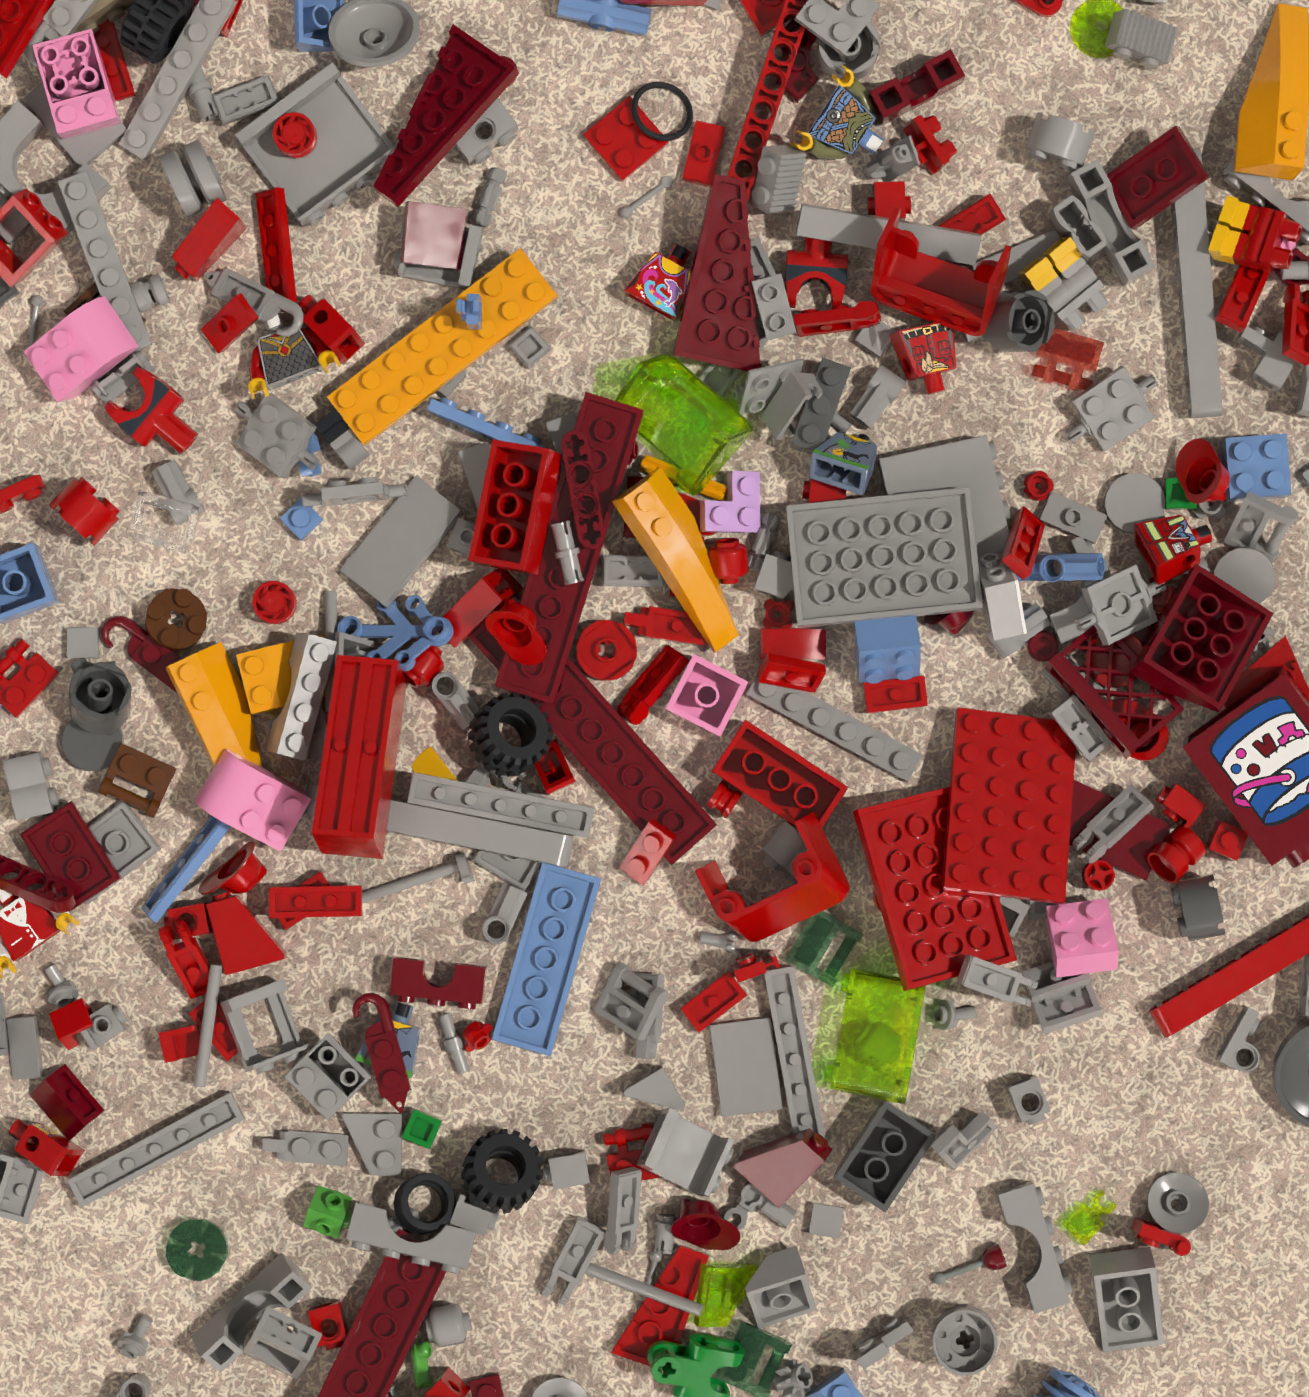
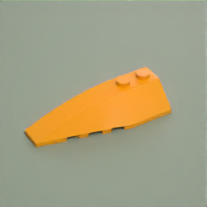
M1278 3L1269 25L1262 51L1257 59L1254 74L1249 82L1244 102L1238 113L1234 172L1293 181L1304 169L1309 111L1308 8Z
M658 467L611 502L713 653H716L739 634L719 581L713 573L709 555L695 517L662 468Z
M222 642L167 666L166 671L213 768L225 748L262 767L247 696Z

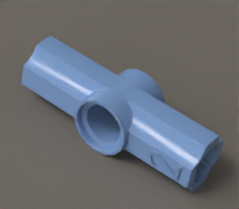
M559 0L557 17L588 23V26L594 29H598V26L604 27L605 31L608 32L620 30L646 36L652 9L622 3L619 0Z
M1060 552L1055 554H1037L1031 575L1024 580L1017 574L1016 577L1018 581L1103 580L1105 560L1102 553ZM1055 560L1061 565L1060 574L1054 570L1053 564Z

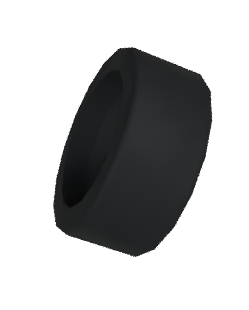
M422 1173L411 1177L400 1185L395 1193L393 1205L395 1215L403 1227L410 1232L427 1234L448 1224L454 1213L456 1201L454 1191L446 1180L439 1175ZM423 1185L434 1189L441 1201L440 1213L435 1219L427 1222L415 1218L408 1205V1197L411 1191Z

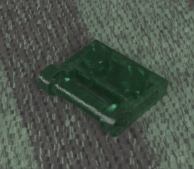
M821 911L809 918L785 960L829 986L834 987L838 980L836 979L838 972L856 941L860 942L864 934L830 914ZM839 930L846 936L824 972L817 968Z
M742 1320L733 1339L740 1343L745 1350L742 1362L738 1367L720 1368L717 1379L751 1393L755 1397H769L771 1394L769 1389L777 1373L776 1369L779 1368L785 1353H789L792 1343ZM768 1344L774 1349L757 1384L750 1381L765 1345Z

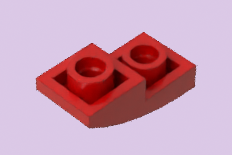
M760 629V659L764 660L766 655L771 653L802 660H826V629Z

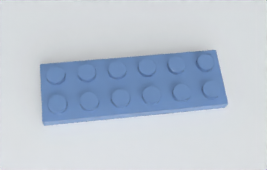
M542 862L492 1040L551 1056L601 878Z

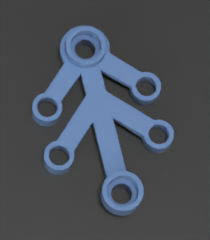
M418 595L410 596L405 602V607L412 616H418L424 625H411L399 611L397 603L393 600L388 608L384 609V605L377 601L376 606L381 614L388 616L395 625H362L357 617L347 616L337 626L338 632L360 638H391L377 650L370 651L366 656L370 658L380 657L386 659L411 638H420L407 650H401L396 654L395 660L399 661L402 671L411 670L415 666L416 657L430 646L439 647L446 644L453 635V626L450 621L439 616L433 617L426 609L422 598ZM419 603L418 607L412 609L413 604ZM442 630L440 634L435 635L438 631ZM409 657V660L406 663L401 664V661L404 658Z

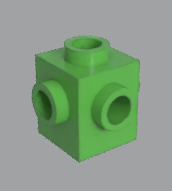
M318 1185L309 1205L303 1226L318 1231L322 1235H329L338 1239L342 1227L349 1228L353 1211L349 1210L353 1197Z

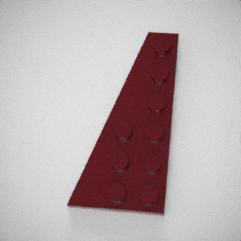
M454 24L449 31L450 38L445 48L441 47L437 55L439 60L434 71L428 74L409 112L410 120L406 128L401 129L397 137L399 142L393 154L388 155L373 186L378 194L396 207H399L520 74L514 65Z
M713 174L672 354L748 372L749 370L762 368V365L760 364L759 354L760 342L757 331L756 298L751 282L754 281L751 264V242L748 231L745 180Z

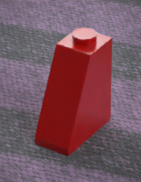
M217 198L171 256L177 263L173 268L186 280L191 276L198 281L203 276V273L207 272L247 228L241 219Z
M496 569L482 577L443 616L453 626V635L447 644H451L455 648L469 638L468 636L485 622L490 613L498 611L508 599H511L523 589L521 584L508 570Z
M230 892L212 896L213 902L206 904L225 976L288 958L286 951L240 896L231 897Z

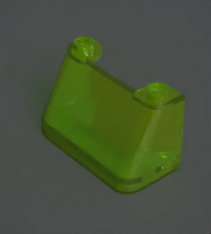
M666 354L639 362L615 399L617 402L644 410L638 434L679 469L675 475L678 487L692 496L699 494L753 431L751 423L679 360Z
M850 967L849 974L843 973L840 991L845 992L846 999L836 1057L833 1065L827 1064L824 1082L829 1083V1089L905 1104L925 986L903 991L899 976Z

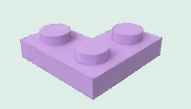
M727 472V501H700V532L758 533L760 528V472Z

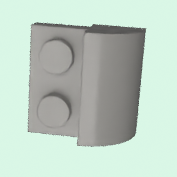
M1053 961L1022 971L1023 977L1039 982L1036 989L1025 988L1029 1000H1032L1031 1006L1034 1014L1037 1016L1043 1034L1102 1015L1101 1007L1091 985L1089 973L1056 978Z
M1 1149L0 1217L28 1224L44 1171L25 1157Z

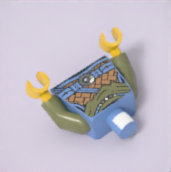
M841 65L845 70V75L838 79L832 74V79L839 86L810 131L807 133L796 130V133L802 135V142L800 144L791 142V146L803 151L805 150L821 159H843L848 154L853 156L859 145L875 155L884 141L882 137L870 130L876 120L873 116L875 106L868 90L854 77L853 72L849 68Z

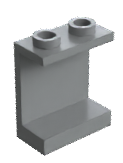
M670 1108L661 1109L636 1165L699 1196L709 1197L711 1193L716 1192L720 1185L721 1177L719 1174L723 1165H727L732 1158L734 1149L731 1147L734 1140L722 1138L679 1117L680 1113Z

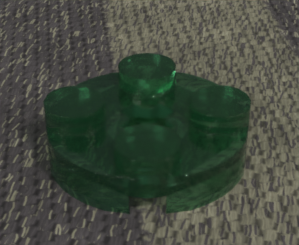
M193 1218L186 1220L175 1227L169 1236L166 1246L167 1262L171 1269L181 1277L193 1281L209 1279L220 1271L228 1258L226 1235L217 1224L208 1219ZM196 1241L198 1244H204L203 1257L199 1258L197 1254L191 1255L189 1253V1250L192 1248L191 1242Z

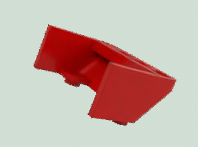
M895 207L877 243L871 284L872 297L885 306L971 336L983 335L990 323L1006 277L1012 247L1005 246L998 262L994 260L980 261L975 271L918 252L919 241L910 231L898 229L901 209Z
M814 812L794 822L808 849L796 856L792 863V871L798 883L747 907L742 896L738 892L729 889L716 860L695 870L716 915L744 939L750 942H758L842 902L848 896L850 891L849 882Z

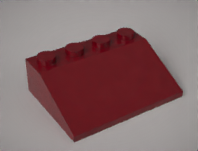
M1196 564L1183 575L1130 673L1158 690L1219 713L1274 613Z

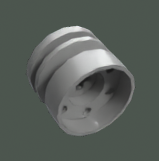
M956 1305L946 1310L937 1319L933 1330V1351L938 1362L949 1372L960 1376L974 1375L985 1370L994 1360L998 1348L996 1328L991 1318L983 1310L971 1305ZM961 1331H966L967 1335H973L974 1337L969 1340L968 1346H964L961 1341H956L960 1337Z

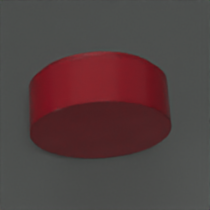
M1040 631L1028 640L1027 651L1034 660L1046 662L1057 653L1058 641L1050 632Z

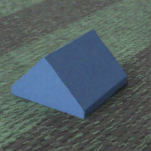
M294 0L295 44L299 52L334 51L329 40V24L334 14L345 5V0Z

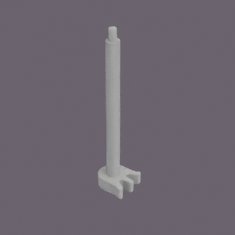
M465 852L456 854V862L362 892L363 903L460 872L464 884L473 882L475 880Z

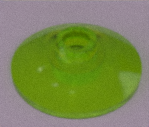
M1088 0L1081 4L1074 12L1070 22V34L1075 46L1082 53L1093 58L1113 56L1114 50L1105 47L1106 38L1114 12L1123 8L1112 0ZM1098 21L1105 22L1107 29L1099 30L1096 27V23Z

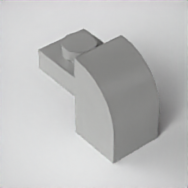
M1246 326L1243 333H1240L1236 340L1262 356L1250 377L1277 392L1281 389L1294 365L1293 359L1282 354L1283 333L1279 331L1271 341L1267 338L1269 334L1257 326L1252 328Z

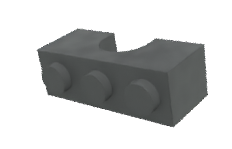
M822 357L815 380L821 387L823 394L818 399L811 390L812 397L805 404L790 448L812 455V452L825 442L851 367Z

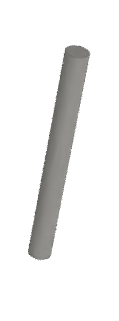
M325 591V638L335 641V633L337 632V592ZM335 651L325 685L326 713H329L335 671Z
M210 964L193 1084L196 1087H206L223 966L220 964Z
M590 1263L586 1270V1274L693 1315L700 1316L703 1311V1304L596 1264Z

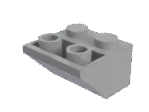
M327 1033L284 1077L329 1120L372 1076L330 1033Z

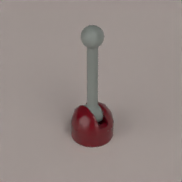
M998 1243L984 1251L982 1260L944 1274L938 1272L934 1275L933 1280L936 1284L941 1285L946 1279L981 1266L994 1271L1007 1267Z

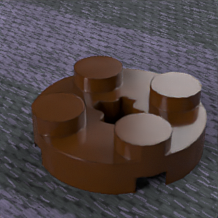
M169 589L155 596L147 607L145 626L150 638L156 644L174 651H182L191 648L201 639L206 629L207 613L201 600L193 595L191 591L187 589ZM176 612L178 615L182 614L184 616V619L181 621V627L177 628L176 624L170 625L168 623V620L171 619V613Z

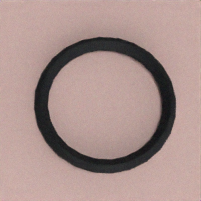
M651 82L639 88L634 94L631 102L632 117L638 128L647 136L655 140L672 141L680 138L689 130L693 121L692 105L683 91L676 86L665 82ZM653 88H664L678 95L683 101L687 112L684 126L676 133L669 135L657 134L649 130L641 122L637 111L638 101L643 93Z

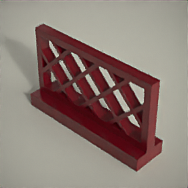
M1093 625L1059 654L1057 653L1049 659L1045 669L1069 696L1075 694L1112 741L1115 748L1127 760L1138 748L1183 712L1184 708L1171 694L1158 690L1151 685L1150 694L1132 692L1133 677L1137 676L1130 673V670L1138 657L1122 639L1114 642L1119 649H1114L1113 643L1109 645V648L1091 647L1092 635L1097 632L1096 627ZM1087 640V646H1080ZM1073 651L1087 652L1086 667L1073 666L1066 657ZM1091 652L1108 654L1107 669L1090 667ZM1113 654L1125 655L1130 661L1129 671L1112 669ZM1079 672L1085 673V678ZM1090 673L1107 675L1106 690L1094 689L1089 684ZM1111 675L1129 676L1128 692L1110 690ZM1154 689H1155L1160 695L1154 694ZM1100 695H1105L1106 700L1104 701ZM1110 696L1127 697V713L1114 712L1110 707ZM1132 698L1149 699L1148 715L1131 713ZM1154 700L1166 701L1173 711L1167 716L1153 715ZM1120 718H1126V724ZM1131 719L1148 720L1147 732L1139 739L1130 730ZM1152 721H1160L1152 727Z

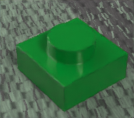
M1178 478L1165 479V510L1197 509V504L1190 502L1185 496Z
M414 1108L401 1138L430 1150L443 1120Z

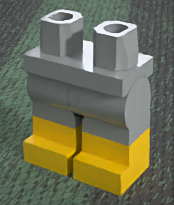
M1062 237L1042 253L1043 257H1037L1021 270L1018 275L1030 290L1038 291L1047 298L1048 301L1045 302L1048 309L1053 310L1054 319L1062 321L1065 326L1074 331L1086 321L1078 310L1081 305L1086 303L1091 311L1096 313L1105 307L1108 301L1101 290L1105 286L1076 250L1077 247L1072 238Z

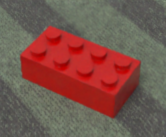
M492 439L468 561L482 566L538 575L562 454L549 448Z
M746 719L711 771L794 827H796L795 821L812 812L815 813L821 827H823L849 788Z

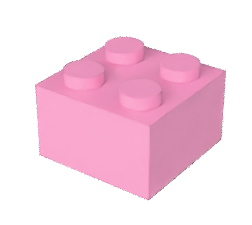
M693 654L665 710L720 738L748 681Z
M1107 898L1046 906V930L1056 978L1117 970L1119 950Z

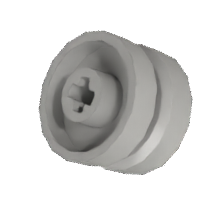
M199 139L184 145V154L189 165L185 166L180 155L174 150L159 157L176 197L188 218L202 212L203 205L198 195L200 191H202L210 205L217 198L222 202L227 200L220 184L221 178L210 155L207 156Z

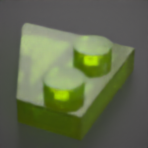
M753 1263L701 1264L697 1303L704 1306L701 1315H695L694 1324L698 1327H727L734 1315L735 1308L741 1304L747 1294L744 1291L745 1287L759 1266Z

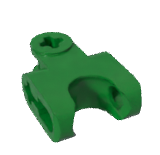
M695 1333L689 1336L687 1345L668 1341L655 1342L647 1351V1359L651 1365L653 1378L662 1384H672V1393L676 1397H730L727 1384L723 1380L711 1376L719 1368L738 1367L742 1362L745 1350L735 1340Z

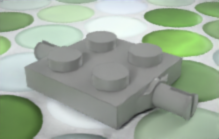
M1120 366L1072 398L1070 401L1078 412L1080 423L1068 432H1065L1069 440L1074 443V441L1087 433L1094 438L1100 449L1105 452L1154 419L1155 417L1146 404L1144 394L1159 385L1155 381V377L1151 374L1148 378L1136 384L1131 380L1125 368Z
M269 393L268 397L264 396L255 410L243 401L237 404L238 407L235 408V412L245 418L247 423L236 444L280 478H286L293 466L299 461L303 462L311 470L318 466L316 464H319L320 459L307 451L309 440L317 428L314 424L273 393Z
M377 477L358 479L359 484L354 485L346 484L344 480L328 482V487L321 488L320 493L303 494V507L319 505L324 507L325 505L332 506L388 500L392 497L408 496L407 485L404 483L388 486V484H384L382 481L379 482Z
M1136 564L1118 570L1104 577L1103 580H1098L1081 588L1089 613L1075 619L1074 624H1079L1075 627L1077 630L1082 631L1094 625L1102 644L1110 645L1158 621L1153 609L1152 596L1165 591L1166 585L1160 586L1156 581L1147 585L1141 578Z

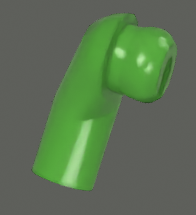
M427 1341L416 1342L410 1351L416 1388H426L431 1386L427 1358L432 1355L433 1349Z

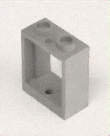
M267 1306L255 1325L243 1353L298 1380L310 1362L323 1334ZM288 1326H291L293 1328L292 1333H289L286 1328Z

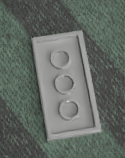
M417 475L407 486L408 496L397 498L340 569L342 573L386 608H388L455 525L457 519L463 515V512Z

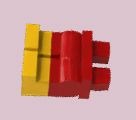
M1227 195L1218 219L1219 224L1216 225L1208 248L1212 260L1262 269V271L1272 273L1273 268L1289 269L1293 257L1292 250L1280 247L1283 239L1296 243L1299 241L1302 232L1301 224L1287 219L1286 213L1283 211L1240 202L1238 198Z

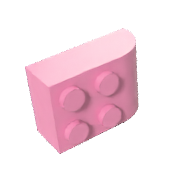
M103 296L74 310L26 349L24 353L55 400L61 402L79 396L95 383L94 380H99L139 346L107 298Z
M226 748L195 799V803L213 817L280 852L311 801V797L303 788Z

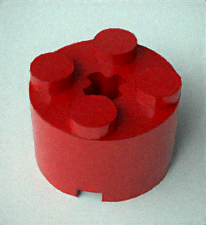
M81 476L78 481L73 478L51 501L49 506L53 510L59 506L61 508L58 511L60 516L84 538H87L89 535L93 536L89 541L95 546L119 520L116 515L120 511L105 497L101 501L93 495L97 490Z

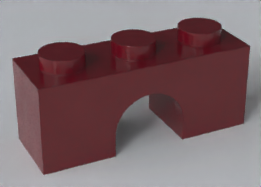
M950 49L925 62L916 72L899 80L896 77L871 90L869 96L875 106L876 116L881 125H884L961 85L965 74Z
M393 958L390 995H396V1001L414 1003L415 997L425 998L428 1005L445 1006V1001L458 1002V1008L476 1009V1004L483 1003L487 966L456 963L454 975L450 983L445 986H436L431 984L426 978V960Z

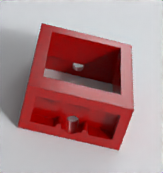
M27 188L14 194L0 208V224L16 208L45 241L23 263L0 239V276L10 287L23 281L69 234L63 228L61 221L54 215H51L42 205L40 198Z

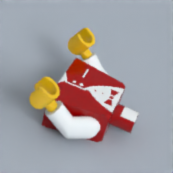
M0 889V903L4 908L0 911V978H4L3 970L6 967H9L12 973L17 971L16 966L10 959L13 962L19 961L60 931L69 935L70 932L67 931L68 924L72 922L78 926L79 920L70 915L68 911L56 913Z

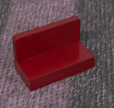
M66 1064L47 1077L30 1094L33 1100L68 1140L73 1139L84 1127L105 1111Z

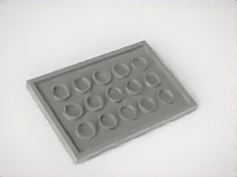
M970 487L786 506L798 628L854 623V621L983 610Z

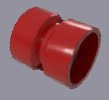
M1177 826L1165 837L1164 842L1159 843L1148 854L1147 860L1157 876L1168 883L1174 884L1188 872L1189 865L1194 866L1205 855L1206 850L1201 839L1192 830L1184 826Z

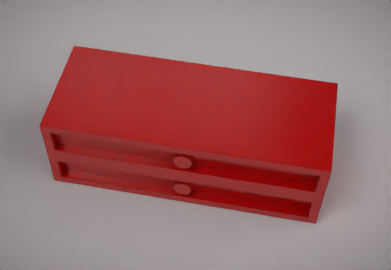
M337 655L311 832L322 854L383 859L407 686L398 660Z

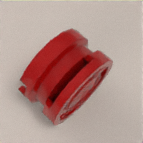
M297 112L286 113L279 117L274 124L272 132L274 142L280 152L286 157L295 159L304 158L311 154L316 147L318 139L316 129L311 120L304 114Z
M268 581L256 589L252 599V606L255 614L261 620L270 624H282L294 615L297 608V599L294 591L288 585L279 581Z

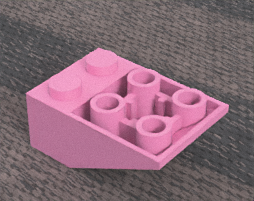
M92 29L32 45L57 134L62 139L121 123L112 88Z

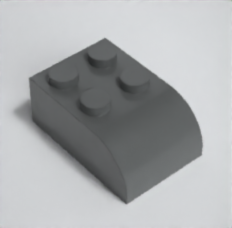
M883 1098L845 1154L834 1174V1179L886 1213L934 1141L936 1134Z

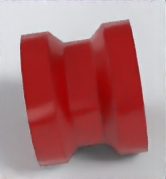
M721 781L706 806L710 809L716 808L720 811L721 816L727 818L743 793L738 790L732 791L728 788L726 782Z
M1097 860L1093 864L1087 863L1083 868L1082 880L1090 889L1105 890L1114 882V869L1106 861Z

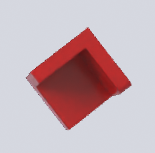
M83 998L49 1013L58 1040L68 1050L79 1045L76 1034L93 1025L90 1017L93 1011Z
M197 1024L158 1033L165 1063L198 1055L200 1030Z

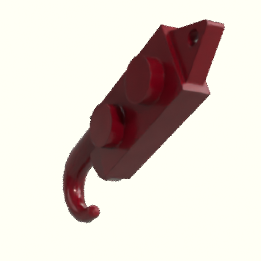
M125 616L109 618L101 630L103 643L111 649L113 644L109 639V632L114 627H122L132 635L128 644L129 656L177 693L166 671V667L183 658L171 649L156 644L150 638L148 632L132 619Z
M364 993L353 1004V1017H359V1009L364 1003L371 1002L376 1006L380 1022L368 1028L365 1033V1041L380 1097L385 1098L399 1113H402L408 1091L412 1089L389 1005L379 994ZM401 1102L402 1106L398 1107L396 1103Z

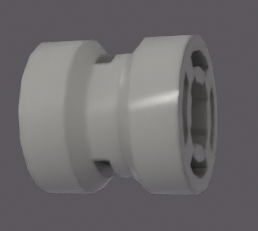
M159 274L151 276L147 282L142 283L138 281L130 284L141 313L150 310L151 306L155 304L162 306L170 302Z

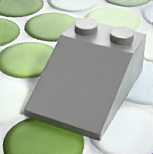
M1151 1247L1089 1255L1103 1353L1164 1344L1157 1274Z

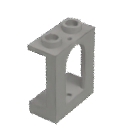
M404 220L401 227L400 238H402ZM470 225L469 228L465 227L464 244H466L460 273L400 263L401 250H397L394 268H398V274L403 278L466 290L473 284L483 229L480 226Z
M284 979L220 1003L246 1072L256 1069L257 1074L275 1068L273 1062L283 1058L285 1064L303 1057L301 1051L310 1048L309 1044L303 1045L283 994L284 991L288 990ZM267 999L282 1042L281 1049L276 1055L264 1057L257 1053L240 1008Z

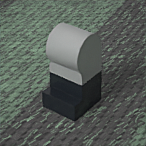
M336 408L314 424L317 427L316 429L350 470L370 456Z

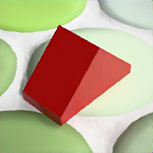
M553 740L548 744L550 748L547 753L534 764L547 795L576 783L557 740Z

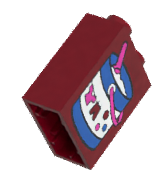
M1282 667L1184 738L1182 748L1271 866L1285 857L1292 868H1295L1309 859V700L1286 669Z

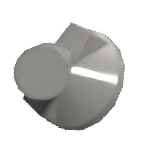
M55 963L47 966L44 970L55 986L48 991V1001L58 1007H64L76 1000L78 990L75 983L71 980L65 981Z
M940 1000L933 1009L932 1017L940 1030H948L957 1027L956 1021L977 1018L976 1006L955 1009L953 1001Z
M143 1314L131 1333L127 1331L122 1333L117 1341L121 1354L132 1359L145 1355L148 1342L142 1338L153 1322L150 1316Z

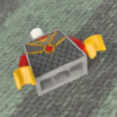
M278 313L273 319L264 321L269 334L258 338V346L252 351L248 389L253 400L257 391H264L265 397H268V388L273 390L322 370L325 373H329L327 370L328 364L336 362L339 367L341 363L335 353L309 328L299 329L297 333L291 336L278 335L276 333L277 329L284 330L291 327L285 326L281 313Z

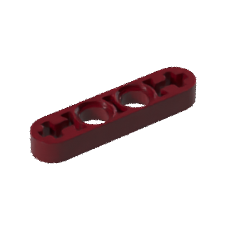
M571 430L563 436L561 448L577 535L583 547L596 549L605 541V528L589 441L583 432ZM571 436H577L578 440L584 441V445L579 447L580 457L587 455L588 461L568 463V458H574L572 448L566 447V443L571 442ZM584 466L589 470L590 477L585 483L579 484L572 479V471L575 467ZM589 496L595 501V508L591 513L583 514L578 510L577 503L581 497ZM598 515L599 522H593V528L595 531H600L601 537L596 538V544H590L589 540L583 539V534L588 532L587 524L580 525L579 519H590Z
M0 855L1 890L56 913H64L74 907V889L70 884ZM13 872L18 874L13 879L2 878L6 873ZM34 883L43 885L38 890L28 889V886Z

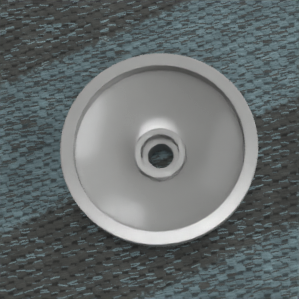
M352 0L343 5L334 14L329 24L328 34L331 47L343 60L357 66L379 67L400 60L414 48L419 39L420 24L415 10L403 0Z

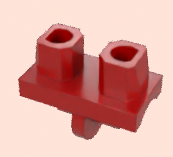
M919 115L903 131L906 136L911 135L920 161L919 166L925 164L930 174L934 175L950 161L949 159L957 153V149L949 140L940 144L936 140L934 135L941 130V124L935 115L926 118Z

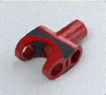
M805 237L804 251L787 250L785 290L790 308L796 307L797 293L811 279L819 280L829 290V293L832 295V308L841 305L847 282L848 254L831 253L832 241Z
M137 366L132 373L140 380L139 383L145 392L142 406L137 410L131 411L124 407L121 408L109 400L105 404L104 409L122 430L144 447L157 434L182 455L199 435L174 414L185 399L165 381L144 368Z

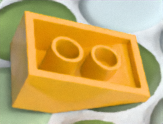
M325 634L318 635L319 637L325 638ZM294 641L236 655L252 715L284 708L291 685L292 671L289 659Z

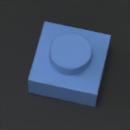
M302 497L280 518L301 541L323 521L311 506L303 507Z

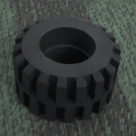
M135 0L121 29V44L152 64L160 62L171 52L191 17L194 1Z
M506 692L500 694L497 698L491 699L474 715L475 718L469 725V728L472 730L468 733V740L473 741L469 748L471 752L475 751L477 753L475 759L478 763L482 761L486 764L484 769L487 771L494 769L495 775L502 776L506 773L507 777L515 776L517 773L520 775L543 758V755L549 750L548 744L552 742L553 735L548 733L552 730V724L546 722L549 716L546 711L543 713L540 711L541 705L537 701L534 704L530 702L531 697L524 695L520 698L517 692H512L508 696ZM499 722L507 723L516 729L521 739V747L509 744L502 737L499 730Z
M500 1129L498 1134H496L495 1130L489 1131L485 1137L482 1135L477 1139L464 1159L462 1165L464 1168L461 1172V1179L465 1180L463 1184L464 1191L470 1190L471 1194L468 1198L472 1202L477 1199L480 1202L478 1207L482 1210L486 1206L491 1208L490 1213L495 1214L500 1209H502L503 1214L510 1213L513 1208L518 1210L531 1199L541 1183L539 1181L543 1177V1170L540 1168L543 1165L542 1157L536 1156L539 1149L536 1145L534 1147L529 1145L531 1139L527 1136L524 1140L519 1137L520 1132L514 1130L512 1134H508V1129ZM494 1158L509 1161L517 1171L518 1182L504 1185L494 1181L487 1172L486 1162Z

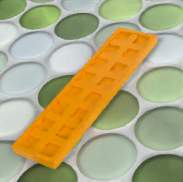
M519 248L333 391L327 398L361 443L366 446L555 301L558 295L524 251ZM467 294H479L481 296L482 330H469L466 321L461 320V314L456 313V299L466 301Z

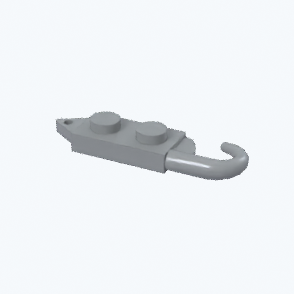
M56 0L42 18L43 21L26 46V55L32 65L39 68L32 45L42 43L45 37L53 40L73 34L98 0Z
M226 267L223 271L203 273L212 289L211 294L214 297L228 303L235 295L242 293L258 315V319L262 321L273 319L281 309L292 314L294 318L293 324L288 329H277L276 333L278 335L291 336L301 328L304 314L296 302Z

